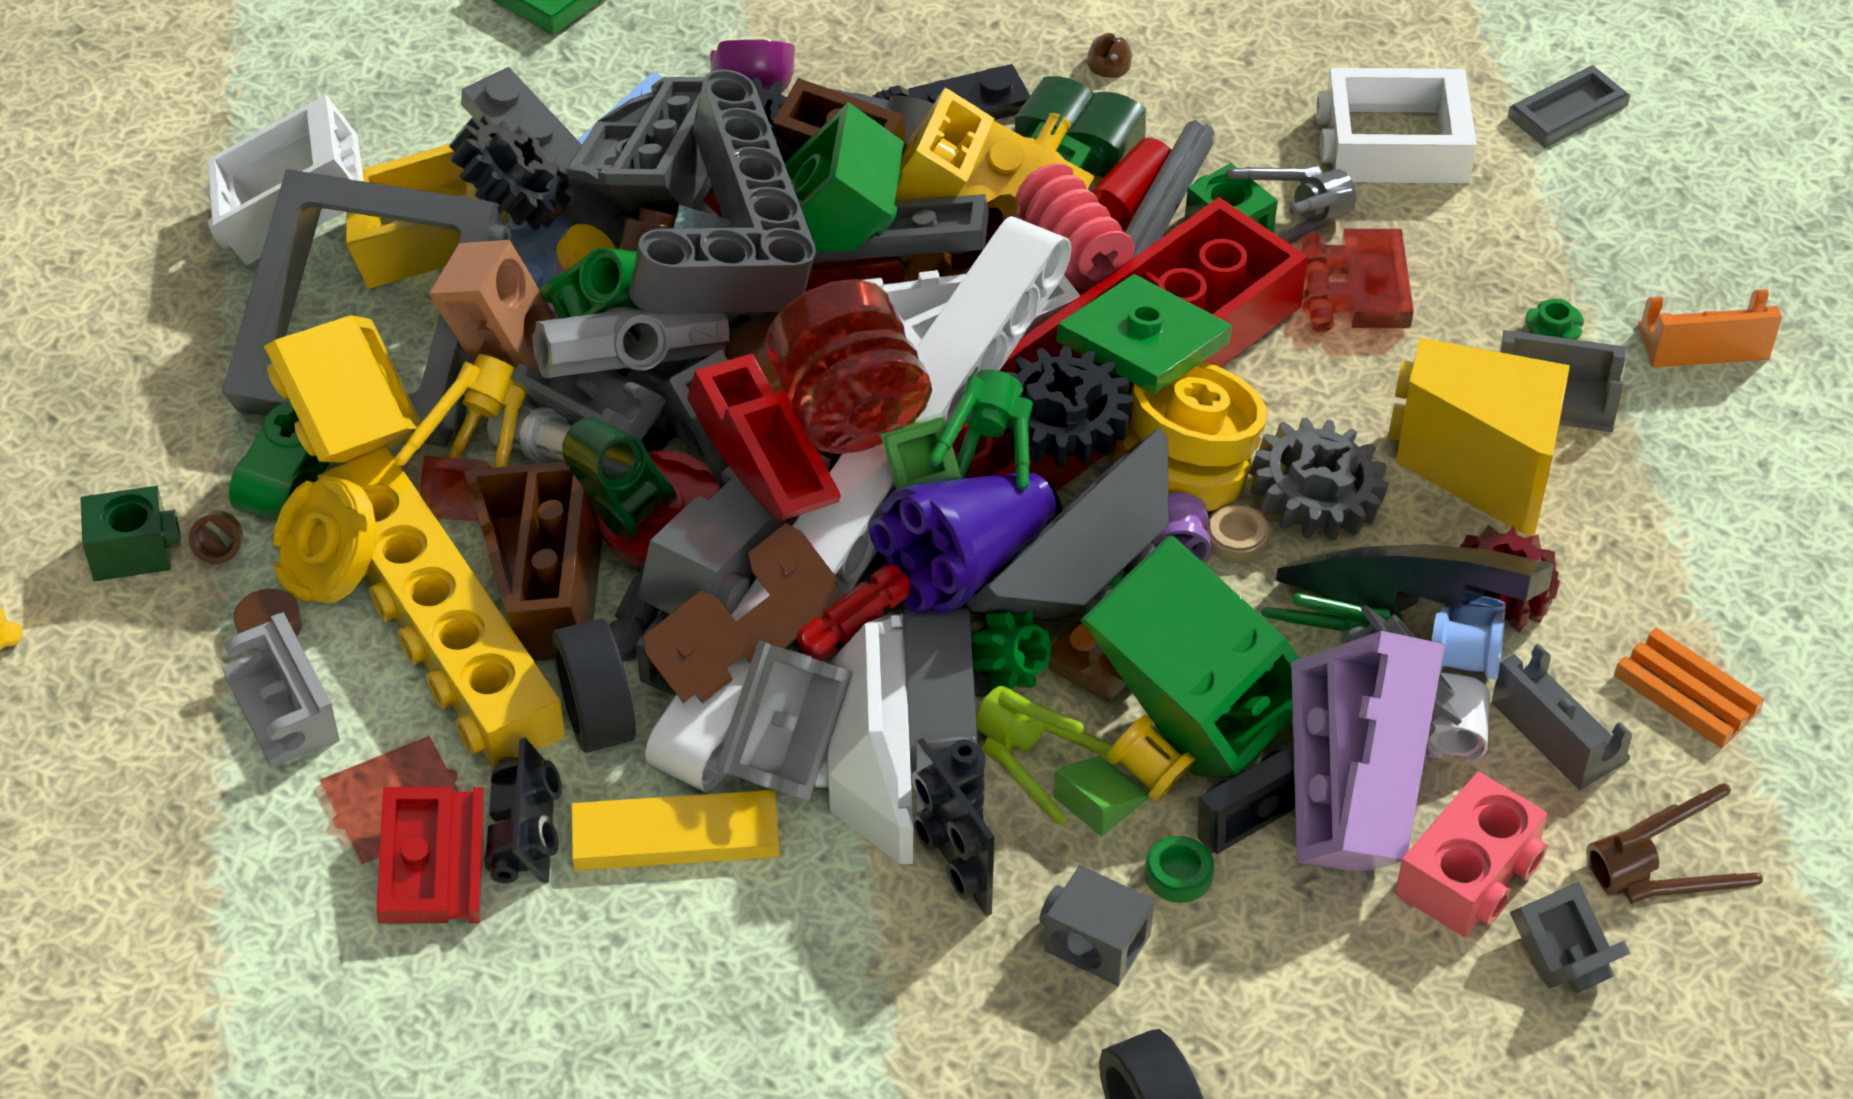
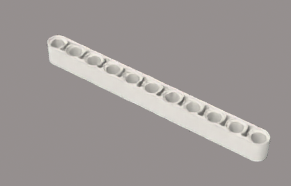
M1011 216L1004 220L830 471V475L841 494L840 501L801 514L792 526L803 532L837 577L835 584L845 594L853 589L878 552L870 539V522L881 515L882 505L892 492L897 491L880 434L939 413L944 416L947 425L963 396L968 377L974 376L980 370L1000 371L1062 279L1071 255V242L1069 238ZM758 579L754 581L731 616L736 622L769 596V593ZM796 640L785 648L804 654L797 646ZM744 656L727 668L732 681L704 704L699 701L696 695L692 696L684 704L677 695L674 697L649 736L645 758L650 766L704 793L713 791L727 773L716 770L715 767L750 667V663Z

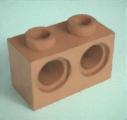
M510 240L459 243L429 292V296L466 355L470 357L473 365L478 354H483L499 359L514 368L522 364L539 371L537 360L534 357L532 338L536 330V322L557 318L548 303L545 302L541 291Z

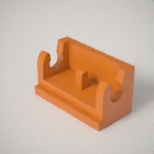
M1757 289L1752 292L1746 310L1704 311L1703 313L1672 315L1671 313L1660 314L1663 306L1662 296L1649 297L1645 304L1642 320L1638 322V327L1652 368L1767 360L1771 357L1782 319L1778 305L1765 307L1769 297V290Z

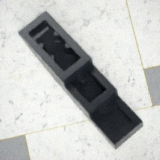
M1430 544L1366 546L1303 557L1278 568L1275 581L1362 607L1366 605L1369 608L1389 609L1390 615H1395L1417 604L1419 597L1455 608H1461L1482 597L1484 589L1527 601L1549 589L1554 564L1486 549Z

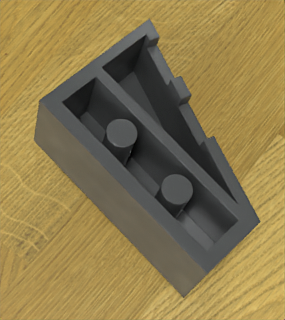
M820 455L826 468L829 470L831 459ZM728 466L721 473V481L726 484L713 497L707 500L697 495L650 540L638 599L671 614L700 590H703L717 597L732 615L757 579L751 571L748 552L785 523L793 526L800 515L782 521L777 519L761 505Z

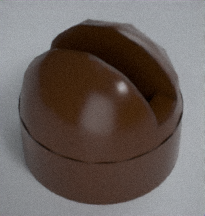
M1105 33L1093 40L1088 51V67L1093 73L1102 77L1114 78L1126 74L1131 68L1132 52L1126 39L1123 37L1115 38L1113 33ZM1109 52L1106 59L1102 58L1104 53Z
M220 510L208 511L202 514L195 521L189 532L191 550L200 560L210 564H221L232 559L243 541V530L234 515ZM211 521L233 539V542L226 547L217 533L204 526L207 522Z

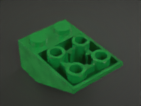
M1167 536L1081 619V622L1145 712L1153 720V723L1165 740L1181 755L1189 753L1196 759L1188 770L1194 776H1237L1293 719L1291 662L1300 659L1285 636L1174 536Z

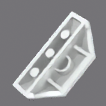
M890 613L865 623L829 663L852 671V675L815 782V787L829 788L830 811L897 863L913 864V813L903 613Z

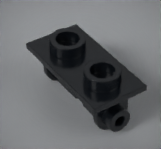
M526 737L519 740L518 757H505L501 759L499 765L491 772L489 816L495 822L511 818V820L488 826L484 865L491 872V878L499 883L514 882L518 878V872L531 871L542 883H548L551 856L558 852L559 847L557 831L553 824L554 800L559 799L562 793L560 775L555 765L550 760H545Z

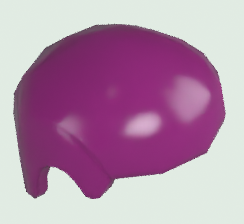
M765 39L721 41L718 44L717 50L711 51L710 72L725 69L741 73L751 81L753 77L759 78L762 88L766 90H771L776 81L782 82L783 93L792 81L795 46L783 41Z

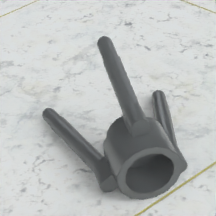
M1314 164L1303 168L1246 167L1229 168L1226 171V176L1229 179L1299 181L1301 183L1295 191V203L1290 206L1289 210L1293 215L1300 214L1307 219L1278 235L1289 244L1312 231L1328 226L1331 218L1349 214L1354 209L1356 203L1354 183L1345 171L1339 169L1322 173L1318 165Z

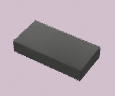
M1591 65L1509 106L1507 117L1546 148L1627 107L1630 94L1594 65Z

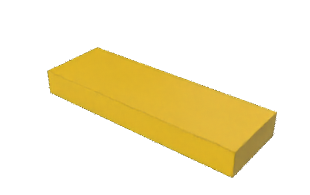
M776 790L572 803V860L574 871L780 857Z

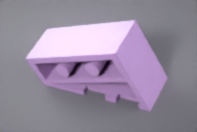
M1379 631L1291 662L1298 863L1350 871H1367L1402 861V858L1409 849L1445 644Z

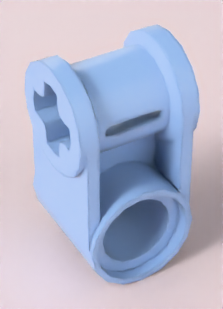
M1482 596L1461 608L1444 604L1441 612L1436 613L1432 641L1445 644L1440 672L1446 666L1465 671L1484 672L1487 679H1498L1505 626L1506 604L1503 601Z

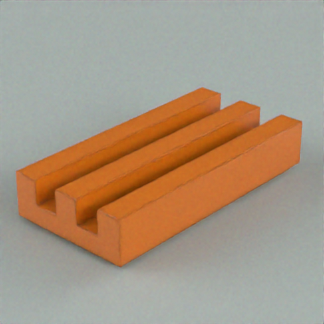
M1657 627L1648 634L1645 644L1640 642L1633 648L1630 658L1625 656L1617 663L1614 674L1615 677L1720 748H1723L1761 711L1764 698ZM1644 665L1645 667L1659 675L1661 678L1675 686L1677 690H1675L1674 688H1672L1671 686H1669L1668 684H1666L1665 682H1663L1662 680H1660L1659 678H1657L1656 676L1642 668V666ZM1693 701L1699 702L1700 704H1702L1703 706L1717 714L1719 717L1727 721V723H1724L1723 721H1721L1720 719H1718L1717 717H1715L1714 715H1712L1711 713H1709Z

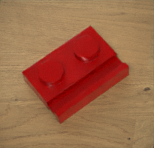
M383 787L376 907L378 924L448 923L449 919H469V923H480L484 821L483 787H473V792H453L452 787Z

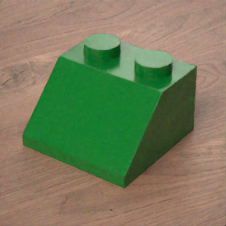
M849 102L784 163L813 239L816 252L855 251L872 235L876 237L882 235L890 227L897 214V206L894 204L897 186L903 175L900 164L904 141Z

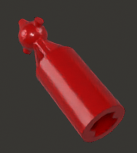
M1144 138L1140 140L1091 190L1097 197L1099 204L1107 208L1111 218L1118 221L1123 231L1127 229L1171 151L1169 146L1158 139Z

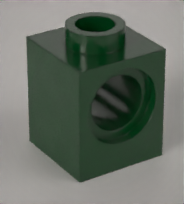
M158 485L80 497L82 544L94 582L171 570L170 548L181 547L180 526L176 510H164Z

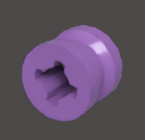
M1176 492L1168 494L1169 525L1151 543L1156 548L1167 536H1174L1199 560L1205 563L1211 553L1210 538L1206 531L1209 522L1206 504L1200 498L1188 493Z

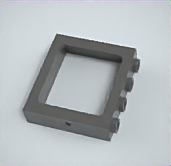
M286 169L222 394L238 412L267 416L275 407L282 403L290 402L289 398L284 399L279 395L268 376L267 366L272 362L264 345L286 336L322 208L458 230L461 232L459 243L496 240L511 241L510 228L506 226L495 203ZM441 313L421 386L415 393L408 394L421 422H423L456 381L464 362L471 363L470 357L464 352ZM465 395L458 399L423 444L441 447L448 446L453 430L459 431L465 420L466 406L462 403Z

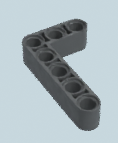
M714 70L703 79L693 123V134L726 228L655 229L643 234L637 247L629 284V297L639 308L657 314L790 311L800 306L803 301L816 254L815 245L755 85L748 77L736 71Z

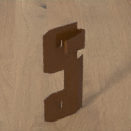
M785 523L748 552L751 571L769 593V596L737 622L717 597L700 590L643 636L646 656L683 704L694 695L697 696L702 704L707 702L732 681V677L727 670L729 666L742 656L751 664L758 641L785 649L797 639V632L802 626L814 617L822 619L824 617L823 611L845 595L835 584L837 577L802 531Z

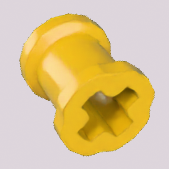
M1144 714L1118 739L1105 758L1113 765L1121 762L1150 789L1148 797L1157 803L1187 773L1196 759L1189 753L1181 755L1152 729L1153 720L1147 714Z

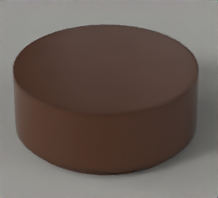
M262 589L247 595L238 603L234 611V623L237 634L272 621L271 616L284 612L297 637L302 626L297 601L292 595L279 589Z

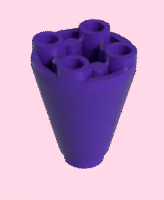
M1016 473L915 484L890 494L882 505L881 515L870 522L869 534L873 546L879 553L885 555L888 564L896 565L908 577L911 585L908 597L903 600L905 606L917 614L927 610L942 613L963 606L1046 527L1047 521L1054 517L1056 501L1049 484L1035 473H1029V486L1026 490H1019L1017 488Z

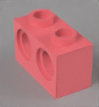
M1477 771L1402 858L1395 895L1464 938L1479 920L1488 925L1492 924L1500 915L1510 897L1511 889L1507 888L1517 875L1528 880L1544 859L1548 845L1542 842L1541 839L1548 813Z

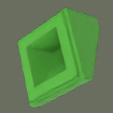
M941 413L880 434L896 490L915 484L962 479L952 446L939 466L933 467L928 462L929 456L946 426L944 416Z
M1102 756L1063 766L1054 773L1053 797L1101 837L1148 799V793Z

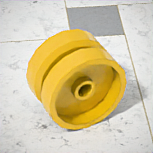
M1201 362L1156 394H1152L1133 383L1130 396H1133L1132 422L1128 423L1125 441L1116 440L1113 463L1134 444L1160 428L1168 437V494L1178 492L1196 496L1206 504L1207 511H1214L1233 504L1243 493L1251 469L1252 454L1259 446L1266 425L1267 407L1259 393L1241 377L1221 367Z

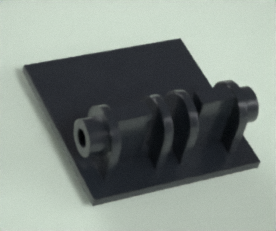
M924 738L917 740V771L912 773V782L917 794V812L913 813L915 832L922 845L928 851L938 848L948 862L946 865L947 874L958 896L963 900L973 897L983 913L988 916L992 914L995 836L984 823L983 818L985 754L970 740H959L952 746L934 754Z

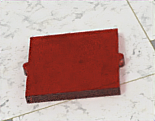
M430 736L320 779V783L336 813V816L333 818L334 826L337 829H344L361 864L379 857L383 787H452L453 792H459L455 784L458 780L457 772L446 768Z

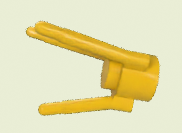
M478 354L474 365L464 362L456 381L407 440V443L396 455L395 463L398 466H404L465 392L466 395L462 403L470 410L452 444V448L444 462V467L452 469L458 464L482 415L496 419L500 410L505 411L494 468L508 466L518 413L527 395L510 378L516 368L499 359L483 354Z

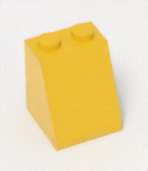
M1420 337L1414 362L1402 360L1397 380L1395 397L1406 399V405L1394 404L1388 433L1389 440L1399 441L1396 463L1509 527L1515 525L1518 532L1534 536L1552 463L1570 365Z

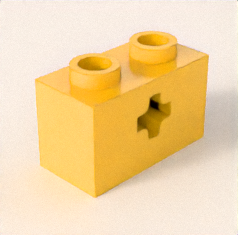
M945 87L912 133L903 152L900 164L903 175L897 186L895 201L957 196L969 179L994 118Z

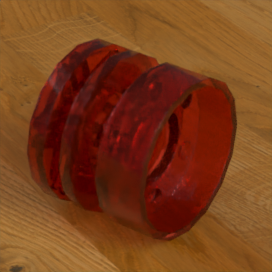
M851 279L829 282L809 290L785 306L769 326L764 342L768 359L782 389L788 393L792 410L799 419L806 440L818 450L835 454L868 450L883 444L881 433L915 422L926 409L932 393L929 374L924 364L919 360L914 344L906 338L904 324L889 295L876 283Z

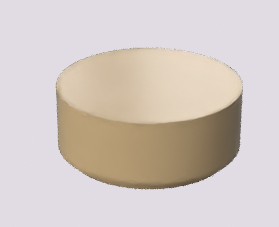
M1229 505L1216 510L1208 519L1206 531L1210 538L1211 552L1218 558L1233 563H1245L1257 559L1265 552L1268 546L1270 529L1266 518L1257 510L1243 505Z

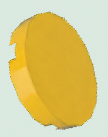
M328 475L319 476L320 479L315 483L306 481L294 490L280 511L273 533V546L280 547V563L273 561L276 577L287 593L300 601L313 604H334L351 594L365 576L375 549L377 525L371 501L362 487L346 479Z

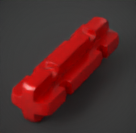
M884 565L869 576L872 583L861 582L823 611L824 619L814 617L798 630L796 643L800 651L812 657V659L821 662L838 650L835 645L837 642L846 644L865 623L882 617L884 615L882 608L892 609L906 599L910 593L909 588L911 585L908 577L896 565Z

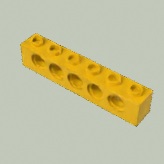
M387 446L317 475L318 480L320 479L319 476L328 475L346 479L362 487L371 501L377 525L375 549L364 577H368L373 585L369 587L372 602L385 623L395 619L401 629L397 630V635L409 662L413 666L423 662L429 670V673L426 674L427 684L440 709L444 710L452 706L459 716L455 719V724L467 751L471 755L482 751L494 769L499 765L501 759L505 757H518L519 740L526 737L534 748L539 750L566 737L561 700L403 469L395 463V458Z

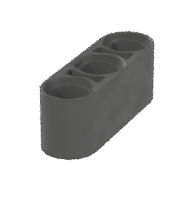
M967 605L942 613L927 610L919 614L912 612L907 607H903L911 778L912 773L917 771V740L924 738L934 754L952 746L959 740H970L977 745L970 614Z

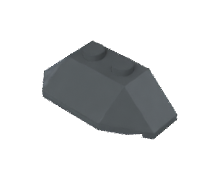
M663 77L651 85L652 92L631 98L597 120L566 169L568 181L627 213L638 214L639 208L642 207L674 214L677 217L681 214H687L708 176L693 134L694 118L705 77Z
M1158 428L1128 449L966 602L967 606L973 612L982 613L1010 612L1012 615L1032 611L1033 618L1060 620L1079 608L1086 615L1114 588L1109 581L1122 569L1128 575L1155 549L1151 541L1169 525L1168 437Z

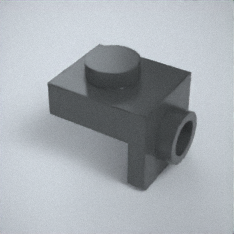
M1579 882L1509 912L1538 975L1549 989L1570 981L1575 993L1583 991L1614 977L1615 975L1609 963L1631 954L1625 940L1609 946Z

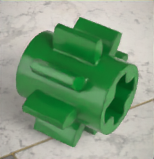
M1032 611L1012 615L1010 612H988L986 614L988 626H984L976 634H972L973 669L991 674L989 688L995 689L998 686H1006L1010 689H1013L1015 686L1033 688L1036 686L1034 674L1042 672L1048 665L1051 657L1049 631L1043 630L1037 625H1032Z

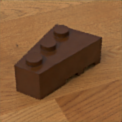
M565 461L464 471L474 500L478 521L484 534L490 562L511 627L533 661L555 659L552 645L553 631L594 620L603 537L600 533L597 515L591 506V499Z

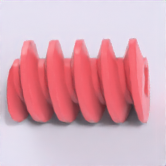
M1052 163L1040 167L1029 174L1019 186L1015 196L1019 200L1020 206L1018 219L1069 238L1071 242V255L1064 275L1073 286L1091 289L1133 259L1135 245L1132 238L1123 232L1118 221L1111 218L1107 208L1099 204L1095 194L1087 189L1082 179L1073 175V169L1066 164Z

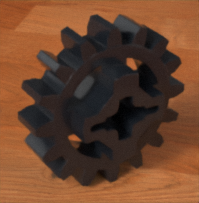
M483 115L480 120L473 116L449 145L455 152L451 157V161L464 169L460 174L462 181L474 185L477 189L475 196L478 199L494 202L500 214L503 211L509 213L516 225L520 226L526 220L534 230H538L542 224L548 228L571 201V197L565 192L569 187L568 182L556 176L560 167L547 160L544 155L545 150L539 146V141L523 130L518 134L513 133L506 121L501 120L496 126L487 115Z
M1063 346L1059 357H1051L1044 348L1037 349L1036 362L1031 363L1022 357H1018L1015 359L1014 373L1004 372L1015 377L1022 384L1021 398H1026L1033 402L1028 421L1029 447L1032 448L1031 461L1038 463L1048 454L1055 456L1057 467H1064L1067 462V456H1077L1083 465H1088L1091 461L1092 450L1096 449L1098 452L1109 456L1113 453V440L1125 441L1128 423L1132 422L1133 396L1129 395L1130 381L1128 378H1115L1116 364L1110 361L1100 366L1095 365V352L1091 350L1083 354L1081 358L1072 357L1070 346ZM1013 424L1011 427L1005 429L1003 435L1011 434L1010 448L1014 451Z

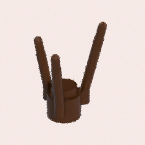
M1726 783L1719 784L1680 805L1673 804L1629 829L1589 843L1586 848L1587 862L1605 893L1612 895L1624 891L1630 903L1633 904L1651 896L1722 890L1761 884L1763 877L1757 872L1650 881L1651 872L1658 870L1660 864L1658 852L1651 838L1727 797L1731 792L1730 786Z

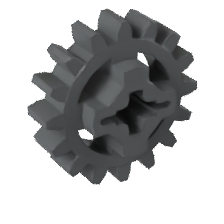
M1308 417L1301 419L1296 431L1287 423L1282 422L1279 424L1275 436L1267 433L1263 436L1249 472L1250 475L1254 476L1250 490L1253 495L1265 496L1261 511L1264 514L1279 511L1283 515L1280 522L1281 528L1287 529L1295 522L1303 525L1302 532L1304 538L1310 539L1315 529H1323L1327 538L1330 541H1335L1341 527L1355 536L1359 534L1363 522L1370 524L1374 522L1389 483L1382 480L1387 469L1386 463L1371 461L1376 450L1373 444L1358 446L1354 443L1357 435L1356 430L1350 429L1343 435L1335 433L1334 422L1328 419L1322 429H1316ZM1281 464H1283L1286 467L1284 474H1282ZM1354 484H1355V486H1356L1357 493H1355V492L1352 490Z

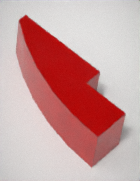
M753 353L695 370L687 400L722 458L762 506L782 521L840 501L841 494L786 391L773 392Z

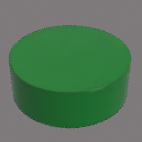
M1172 836L1158 841L1148 851L1145 862V880L1149 888L1157 896L1171 902H1191L1202 897L1212 885L1214 859L1206 846L1199 841L1184 836Z

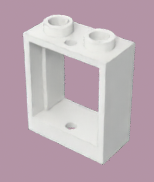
M1330 68L1327 91H1318L1316 101L1317 125H1327L1328 128H1322L1321 163H1331L1332 171L1338 169L1345 171L1353 182L1470 183L1477 144L1465 69ZM1349 112L1437 113L1440 135L1352 134Z
M326 94L207 160L209 185L206 186V194L211 203L212 218L208 220V225L217 243L225 250L232 248L247 266L261 258L286 169L364 181L358 136ZM322 208L317 227L344 212Z

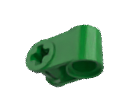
M600 247L590 251L587 256L565 272L557 274L542 285L540 291L545 302L553 304L558 319L605 313L608 309L616 306L638 309L639 307L629 297V284L636 252Z
M291 402L282 403L272 409L266 416L265 422L247 454L236 465L229 485V500L234 509L277 520L283 505L294 490L306 481L314 483L318 481L317 475L324 473L328 467L329 462L319 461L316 455L311 456L299 441L295 431V422L299 421V418Z

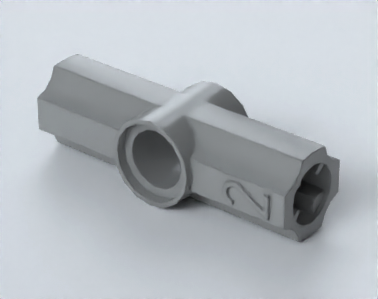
M616 306L608 309L605 313L537 321L535 333L532 335L534 357L537 360L540 374L545 378L625 367L645 371L654 368L662 362L706 357L721 349L725 354L726 344L730 341L728 319L724 313L657 314L650 313L641 308L633 309L627 306ZM638 324L640 330L639 341L631 351L625 352L623 337L632 325Z

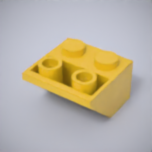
M350 315L276 339L264 345L272 362L267 366L268 376L279 395L284 399L289 398L299 418V421L295 422V431L304 449L311 456L316 455L319 461L347 463L385 446L391 449L408 440L422 423L372 319Z

